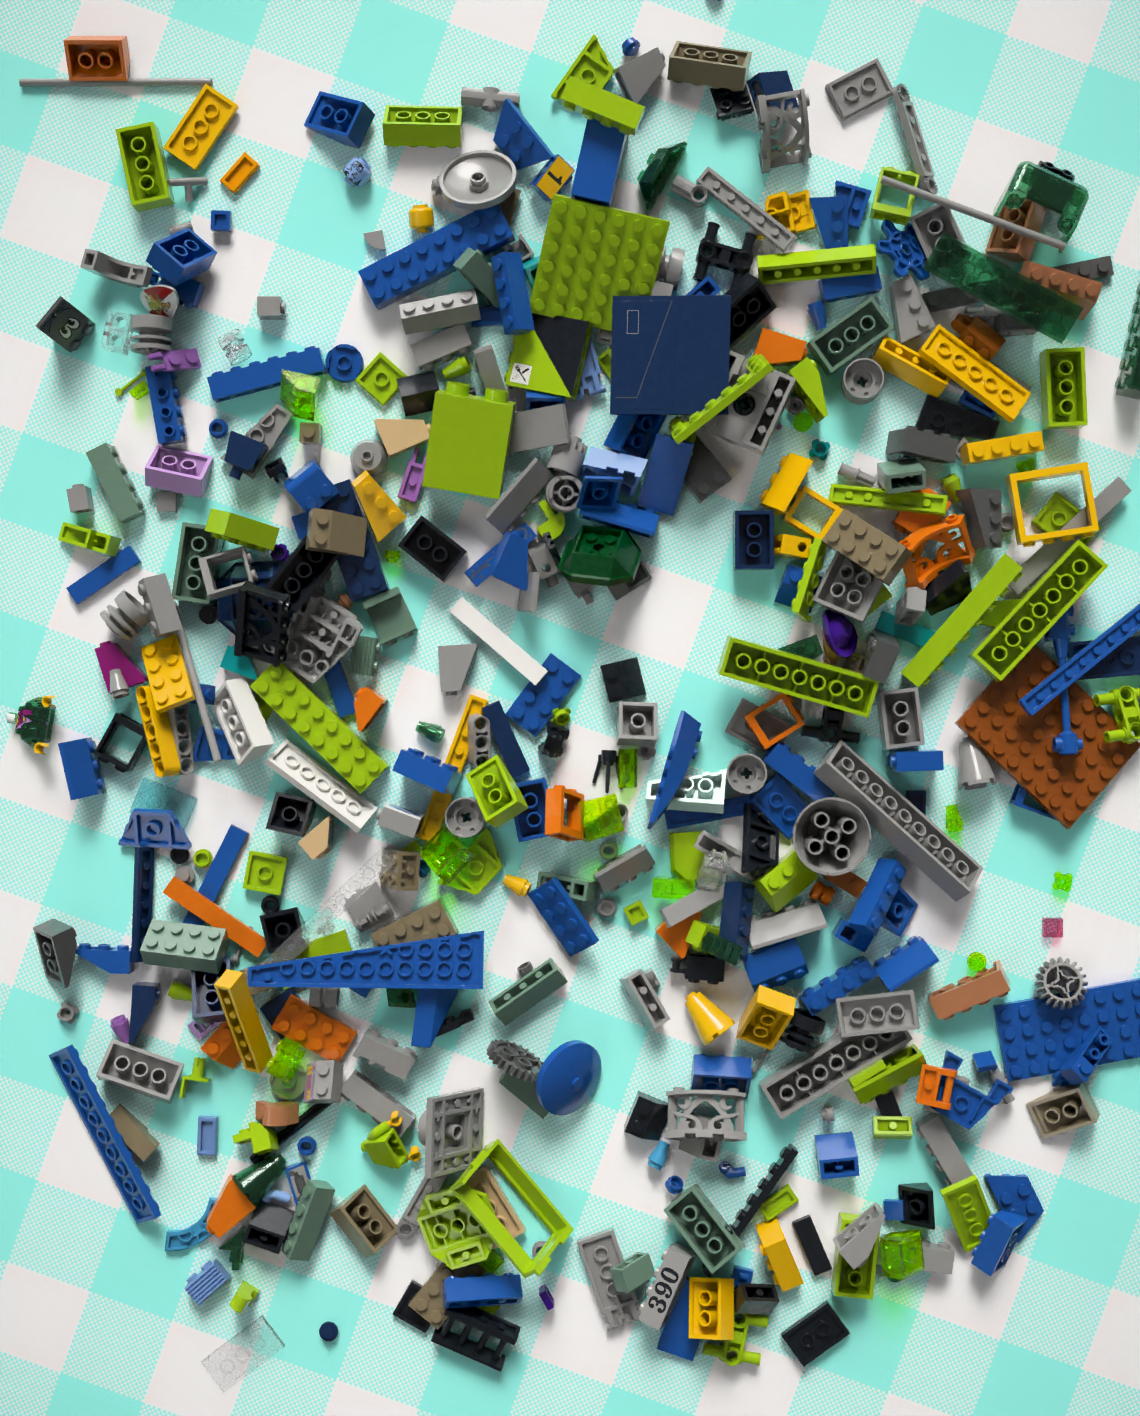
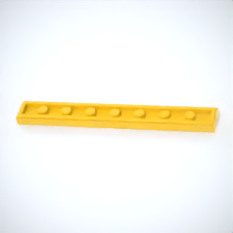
M472 694L469 696L445 761L446 764L449 763L459 768L458 771L461 773L468 757V718L474 713L483 715L481 708L488 704V700ZM481 719L477 720L476 727H479ZM434 790L417 838L433 844L436 843L445 819L446 809L451 803L454 794H443Z

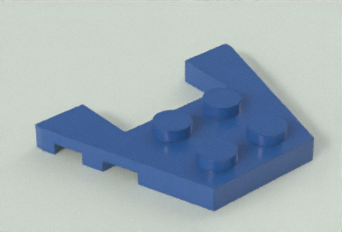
M946 1050L942 1068L958 1070L963 1059ZM945 1075L940 1077L936 1098L939 1101H942L947 1077ZM954 1078L950 1099L952 1104L951 1110L934 1107V1110L963 1127L971 1129L994 1105L999 1104L1004 1096L1010 1094L1014 1088L997 1078L988 1095H985Z

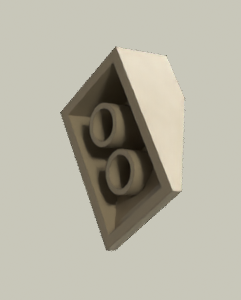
M312 508L309 511L305 550L364 557L367 518L332 510Z
M1085 1082L1074 1085L1068 1084L1026 1104L1043 1139L1097 1123L1100 1116Z

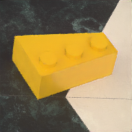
M366 470L351 482L377 542L381 541L407 518L403 511Z

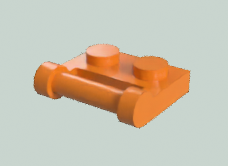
M922 1063L915 1103L951 1110L952 1104L950 1099L954 1078L957 1077L958 1071ZM945 1075L947 1077L942 1101H939L936 1098L940 1077Z

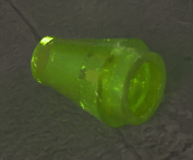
M957 804L945 806L946 829L948 828V833L963 831L965 824Z

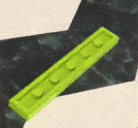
M831 484L829 501L836 505L945 516L948 495L909 491L887 494L884 489Z

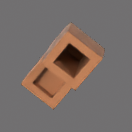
M264 1100L256 1101V1121L262 1122L264 1126H285L298 1123L299 1103L287 1100L277 1103Z

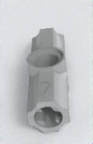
M489 86L483 89L462 87L461 106L480 107L484 111L496 112L502 110L505 99H511L519 110L520 93L500 91L498 88Z

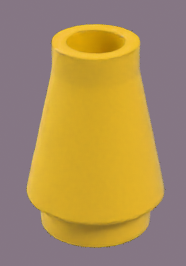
M506 874L502 881L503 885L507 886L519 897H526L532 886L528 879Z

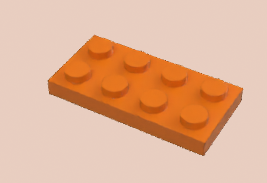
M290 994L271 1026V1029L321 1057L338 1062L341 1061L357 1034V1030L316 1007L309 1006V1003L293 994Z

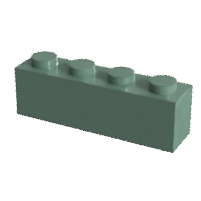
M106 442L85 452L119 522L125 524L144 515V503L140 497L137 498L134 492L136 487L131 480H128L126 476L128 471L125 465L120 463L118 459L119 452L116 447Z
M549 958L488 1002L494 1014L506 1026L568 981L560 967L552 958Z
M307 1179L299 1204L296 1207L295 1215L289 1225L286 1239L282 1245L281 1251L289 1260H310L335 1189L327 1181Z

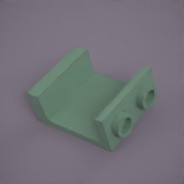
M394 587L362 602L380 638L379 642L381 645L386 644L388 647L397 643V638L403 636L406 639L415 634L414 631L417 630L416 624L399 587Z

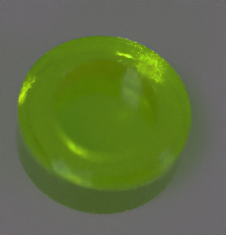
M805 412L798 413L793 419V427L798 432L808 431L813 424L812 417Z

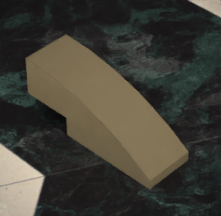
M119 1104L110 1113V1116L114 1119L115 1127L122 1135L126 1145L144 1162L160 1143L147 1132L148 1128L123 1105Z

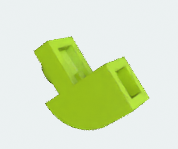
M544 499L538 505L548 520L536 529L542 538L544 533L549 532L553 541H555L562 535L565 529V517L562 512L555 515L554 512L556 510Z
M250 1122L249 1128L239 1131V1134L232 1136L233 1143L242 1145L252 1142L254 1154L262 1155L279 1150L275 1131L270 1126L262 1125V1123Z

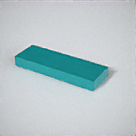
M881 611L875 629L921 648L936 633L917 624L913 627L894 623L895 616Z

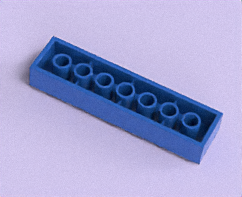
M497 204L489 208L478 209L359 270L358 273L375 307L381 310L457 271L453 264L468 247L473 250L478 249L486 256L502 248L504 245L515 241V238Z

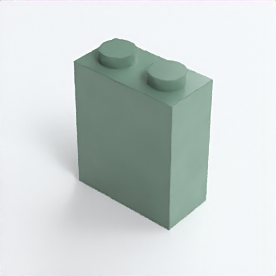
M916 458L877 463L878 482L887 494L927 489L926 469Z

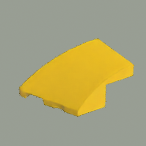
M808 189L791 195L783 191L767 196L765 212L793 234L817 228ZM757 233L758 240L765 239L762 235Z

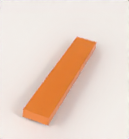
M176 876L172 878L164 889L163 893L212 927L227 929L228 937L256 957H259L266 947L265 937Z

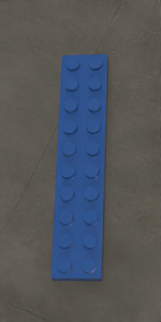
M71 1044L48 1055L136 1224L161 1216L159 1205L154 1201L149 1186L145 1184L140 1169L136 1167L131 1152L127 1150L122 1135L115 1127L114 1119L109 1115L105 1102L100 1098L96 1085L91 1081L86 1066L82 1064L77 1049Z

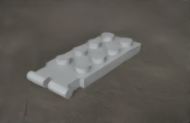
M610 1228L578 1239L577 1244L601 1313H606L608 1323H606L607 1330L610 1331L624 1326L622 1319L625 1318L628 1324L639 1321L641 1313L638 1312L635 1304L638 1302L636 1293L626 1294L625 1292L616 1291L609 1270L624 1260L614 1229Z

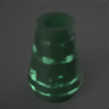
M419 721L415 729L416 732L433 743H440L445 735V729L441 725Z

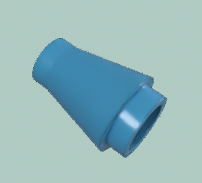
M660 1140L659 1144L647 1158L649 1159L647 1164L661 1171L662 1167H665L670 1144Z

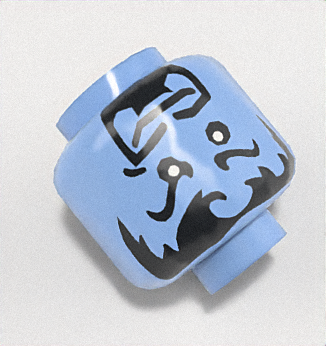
M354 157L343 168L344 180L352 187L353 185L361 187L372 176V167L362 157Z

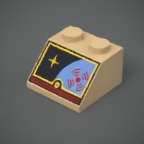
M333 814L324 819L297 842L312 860L317 857L320 860L331 851L329 847L333 844L335 824Z

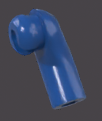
M727 1161L719 1164L720 1172L729 1179L746 1176L744 1166L734 1168Z

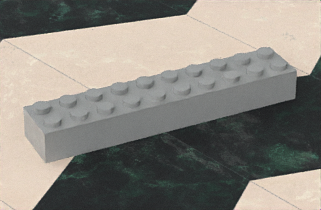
M840 740L831 747L813 774L841 799L855 804L864 813L869 824L955 902L970 894L983 867L846 743Z

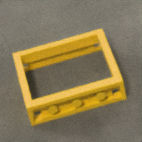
M1088 462L1013 473L1006 477L1017 546L1033 547L1038 542H1043V545L1055 543L1057 539H1062V542L1074 540L1076 536H1082V539L1093 537V534L1099 531ZM1080 474L1089 526L1026 536L1017 484Z

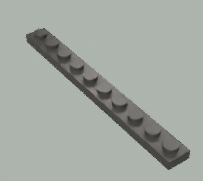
M1111 256L1051 267L1091 280L1114 275ZM1019 274L922 293L921 296L930 313L1011 297Z

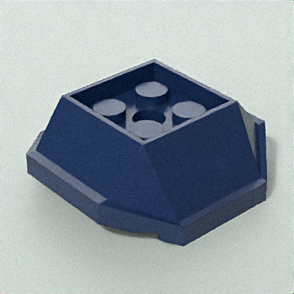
M255 561L251 563L252 570L255 569L258 576V581H255L256 586L264 588L280 565L275 561ZM235 562L216 581V588L221 589L247 581L248 577L244 562ZM238 593L217 599V619L234 635L236 631ZM268 601L266 603L268 607L272 604H275L273 608L276 611H278L277 603L272 601ZM252 608V612L254 614H257L259 610L257 609L255 612V610ZM290 611L289 619L292 622L293 612ZM263 613L259 618L251 620V623L258 627L262 636L274 630ZM251 630V633H250V634H251V635H254L255 632H254L253 630Z

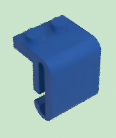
M314 458L283 482L287 491L308 516L312 508L319 509L339 493V490L329 480L324 470Z

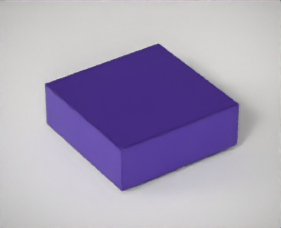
M544 1284L539 1287V1296L549 1311L554 1308V1298L547 1285Z

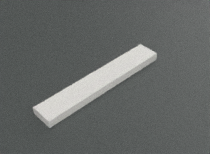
M462 596L449 610L535 686L548 673L541 664Z

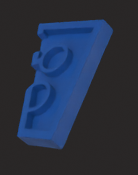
M200 725L193 752L194 762L213 761L203 725ZM213 728L221 760L235 759L224 731Z

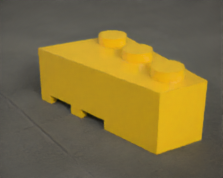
M777 1217L768 1222L766 1220L755 1225L762 1242L759 1245L763 1257L768 1256V1259L765 1261L769 1270H774L775 1274H772L776 1286L780 1285L782 1291L785 1292L804 1284Z

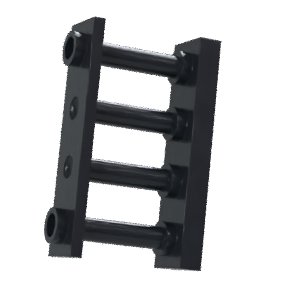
M477 1307L445 1309L444 1315L448 1316L443 1328L439 1327L438 1330L435 1328L431 1342L501 1372L506 1357L502 1353L508 1343L515 1346L521 1327ZM455 1320L465 1324L461 1335L450 1331ZM472 1328L483 1332L478 1343L467 1339ZM490 1335L500 1339L495 1351L485 1347Z

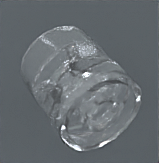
M239 329L228 331L217 340L222 350L226 351L225 356L230 365L240 364L252 356L248 344L243 343L245 339Z

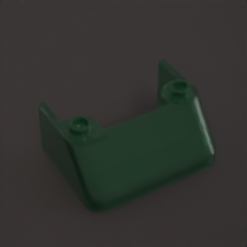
M1023 161L1017 165L993 209L992 216L998 217L1003 206L1016 209L1023 204L1025 199H1028L1061 214L1057 221V227L1063 233L1060 241L1068 243L1086 207L1089 192L1087 188L1032 162Z

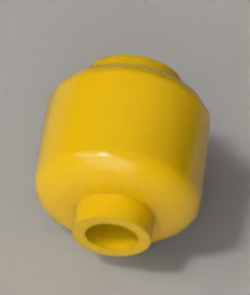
M428 204L412 205L413 208L408 211L410 228L417 229V233H427L428 228L434 226L433 209L428 207Z

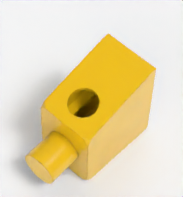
M788 534L775 535L774 556L807 559L809 557L811 539Z

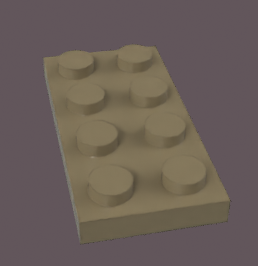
M441 1262L411 1299L408 1306L438 1330L448 1318V1316L444 1315L445 1309L443 1307L441 1286L444 1279L449 1276L465 1278L468 1275H476L481 1277L487 1267L481 1262H477L452 1270L445 1263Z

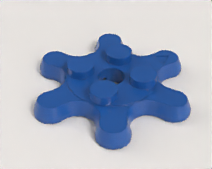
M884 220L881 230L885 234L887 241L879 240L875 249L879 254H884L891 258L894 263L893 274L901 278L907 275V270H910L918 280L928 279L930 273L923 264V260H928L922 246L916 239L913 225L908 223L903 231H900L890 220Z

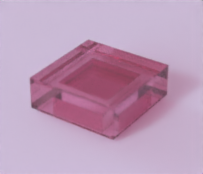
M1042 917V937L1063 938V918Z

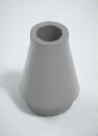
M121 669L109 671L110 694L113 695V698L118 699L128 696L130 689L122 675Z

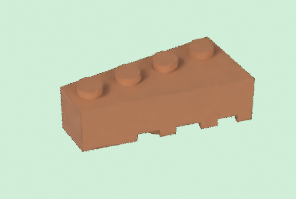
M1000 960L993 962L995 966L990 969H986V967L979 969L973 977L965 976L961 978L955 986L953 983H950L930 993L929 1002L938 1020L950 1019L957 1012L961 1011L964 1013L971 1010L972 1006L977 1004H987L994 997L1001 998L1006 996L1011 991L1010 981Z

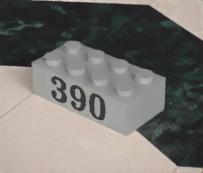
M677 1241L664 1250L661 1256L663 1262L660 1267L656 1268L653 1275L656 1279L653 1284L649 1285L646 1291L648 1297L645 1302H642L638 1310L641 1313L639 1321L658 1331L668 1322L696 1257V1252L693 1249Z

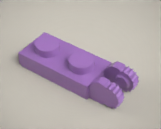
M197 348L162 351L147 355L148 360H161V364L150 367L152 372L164 371L166 373L195 370L202 367Z
M415 447L411 461L408 463L397 496L400 499L415 504L422 488L427 455L426 452L422 465L416 463L420 454V448Z

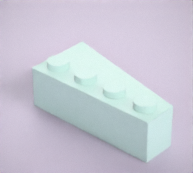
M726 769L715 773L704 772L702 775H685L667 810L723 814ZM661 779L648 781L646 794L647 808H653Z

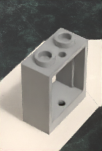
M244 546L198 559L206 592L211 600L236 594L238 589L245 583L242 582L217 589L212 566L243 558L248 580L256 585L255 581H258L256 570H252L251 567L253 557L251 552H247Z

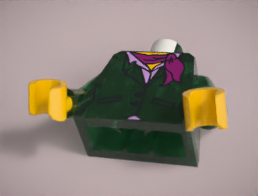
M55 696L36 697L27 701L25 706H19L18 713L9 712L7 715V723L16 724L15 733L19 734L20 739L30 748L34 749L37 754L46 755L43 749L44 747H49V744H46V742L51 740L56 706L51 703V700Z

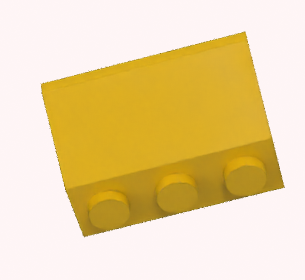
M791 452L787 457L784 455L778 464L781 467L779 472H774L769 480V483H771L768 490L764 489L759 498L762 500L760 506L768 510H774L776 515L781 516L787 509L813 461Z
M689 1277V1338L734 1340V1279Z

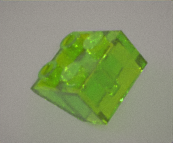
M616 793L578 801L587 841L624 831Z

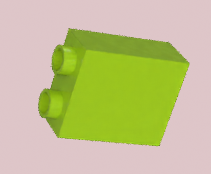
M447 381L446 390L440 389L435 392L422 486L499 499L503 492L516 402L507 401L509 392L505 390L485 388V395L482 397L470 395L469 384Z

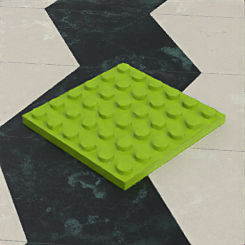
M553 194L530 299L531 312L548 317L562 316L589 321L591 327L612 331L613 296H651L670 221Z

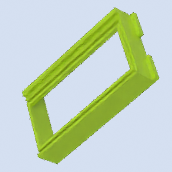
M499 1139L487 1144L459 1179L449 1188L524 1278L533 1274L540 1276L551 1261L549 1257L558 1244L562 1245L574 1230ZM487 1157L552 1233L533 1260L467 1183V1180Z

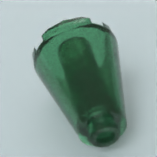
M273 1153L235 1173L232 1177L242 1193L250 1197L248 1200L254 1206H257L285 1171L287 1161L281 1153L279 1155Z

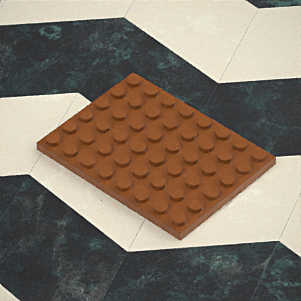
M1035 644L1002 681L996 682L992 680L958 718L955 724L1063 827L1070 829L1139 749L1140 743L1138 741L1132 744L1121 741L1106 743L1103 734L1105 731L1118 730L1116 720L1101 706H1095L1093 698L1076 682H1073L1068 686L1071 731L1077 734V738H1082L1083 749L1078 750L1079 754L1058 755V753H1054L1052 739L1063 732L1060 694L1030 717L1017 702L1059 668Z

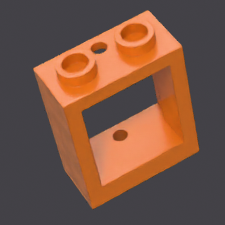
M780 692L743 716L763 749H767L805 725L802 721L805 718L799 709L795 710L793 707L794 701L790 695ZM782 699L796 723L768 740L754 716Z
M554 785V788L546 789L545 835L567 842L584 840V794L578 793L576 789H566L564 785ZM564 798L567 799V827L564 826Z

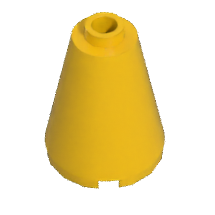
M693 991L685 997L687 1000L685 1002L686 1008L705 1046L735 1024L731 1017L701 992L696 994Z

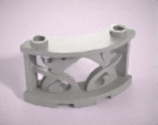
M801 88L800 90L757 96L755 104L759 130H763L761 139H759L758 154L761 173H769L770 168L803 163V166L807 165L808 159L812 157L809 146L807 107L810 106L809 95L805 94V89ZM798 98V108L796 110L792 109V102L788 104L787 111L784 110L786 99ZM780 101L779 107L767 104L769 102ZM772 120L777 122L775 126L770 125ZM783 120L790 123L797 130L794 138L785 147L780 140L770 138V136L776 134L781 129ZM778 145L780 147V150H778L777 147L772 150V147Z
M674 1087L673 1091H666V1096H668L667 1130L664 1131V1139L682 1141L711 1138V1140L729 1142L747 1141V1133L744 1132V1097H746V1093L739 1092L737 1088H728L727 1091L685 1090L683 1087ZM690 1097H697L693 1101H691ZM713 1097H721L719 1103ZM679 1098L686 1100L684 1105L679 1104L680 1108L685 1110L683 1113L677 1112V1100ZM728 1099L735 1100L734 1114H727L726 1112L733 1107L732 1105L727 1106L725 1104ZM705 1101L712 1105L720 1114L710 1120L707 1129L702 1128L698 1118L690 1115L697 1106ZM677 1116H678V1117H681L680 1120H679L678 1126H677ZM730 1118H735V1131ZM687 1119L695 1121L696 1126L694 1128H689V1124L691 1122L687 1121ZM724 1120V1122H719L722 1125L720 1129L714 1127L716 1121Z

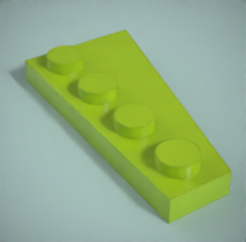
M814 538L813 543L809 547V557L804 563L803 576L797 585L798 592L791 604L792 612L802 621L810 623L812 617L808 615L810 606L814 607L815 603L813 601V591L816 587L818 588L820 581L819 574L817 573L818 570H822L827 545L819 538Z

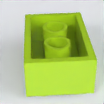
M213 508L210 510L205 531L212 533L211 537L261 552H265L266 549L274 550L280 529L231 512Z

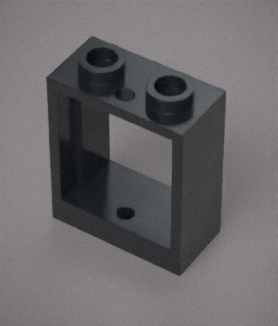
M115 713L94 754L98 755L100 761L114 764V768L120 772L133 771L147 745L143 724L123 713ZM120 724L143 736L129 763L105 751Z

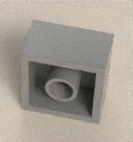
M619 701L617 706L616 745L655 747L658 740V703Z

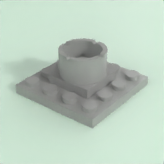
M476 1087L427 1098V1110L423 1112L419 1119V1131L417 1132L420 1143L425 1146L426 1178L431 1179L465 1170L482 1151L484 1088Z

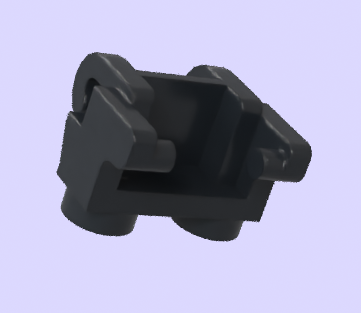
M547 721L548 734L546 740L541 745H538L537 749L541 754L547 755L550 758L561 757L563 753L562 743L568 739L570 731L564 726Z

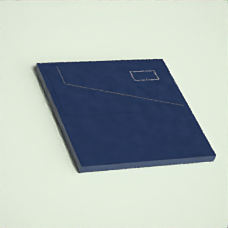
M731 295L613 296L610 415H692L696 411L701 412L705 409L706 403L711 399L716 400L719 398L721 392L729 386ZM729 405L717 415H728Z

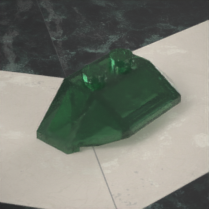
M685 141L658 148L655 154H650L646 162L648 164L646 170H641L637 181H639L638 191L645 215L649 216L685 153L688 144Z

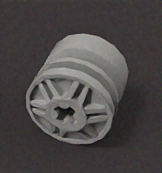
M664 245L655 281H660V278H662L664 283L674 285L673 290L677 291L686 250L673 247L669 256L666 255V245Z
M154 314L131 316V331L140 334L130 337L131 342H134L130 345L132 352L147 356L151 353L172 351V347L168 346L172 344V339L163 336L172 333V318Z
M859 358L852 361L846 367L841 380V390L844 397L857 405L872 402L879 395L884 383L882 367L875 360L869 358ZM859 380L865 383L864 387L858 384Z
M123 590L114 599L118 608L108 605V611L103 610L100 616L116 635L130 642L133 639L131 633L134 635L139 633L135 624L145 627L150 622L149 615H146L143 605L130 593Z
M744 753L737 755L730 761L727 766L726 777L734 790L750 794L757 792L763 787L767 780V769L765 763L758 756ZM744 768H747L748 771L752 772V775H749L748 777L749 779H745V776H741V772L744 771Z
M460 797L453 800L445 812V823L448 830L461 838L480 834L487 824L478 802L474 798ZM470 813L472 820L464 822L463 814Z

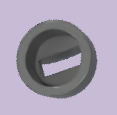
M528 961L521 964L517 971L524 977L534 968L531 962Z

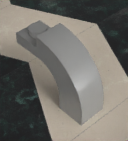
M85 249L80 268L93 274L137 288H147L153 269L148 266L127 263L91 249Z

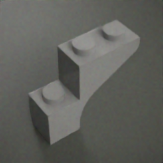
M705 830L697 837L693 847L728 866L745 878L754 881L760 874L761 870L741 873L742 852Z

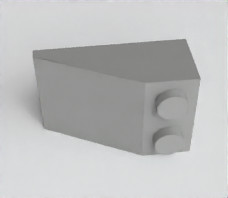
M877 1202L873 1203L833 1238L838 1252L853 1269L861 1267L866 1263L886 1217Z

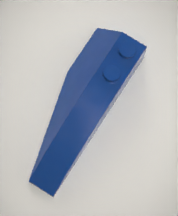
M681 710L647 829H651L673 800L684 779L691 759L695 760L698 748L694 747L696 742L701 740L703 732L699 731L701 723L683 710Z

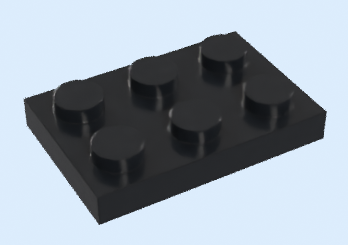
M826 1300L780 1334L804 1367L848 1336L850 1332Z

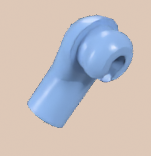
M265 1189L262 1192L261 1199L266 1203H269L271 1198L288 1203L291 1194L281 1190Z

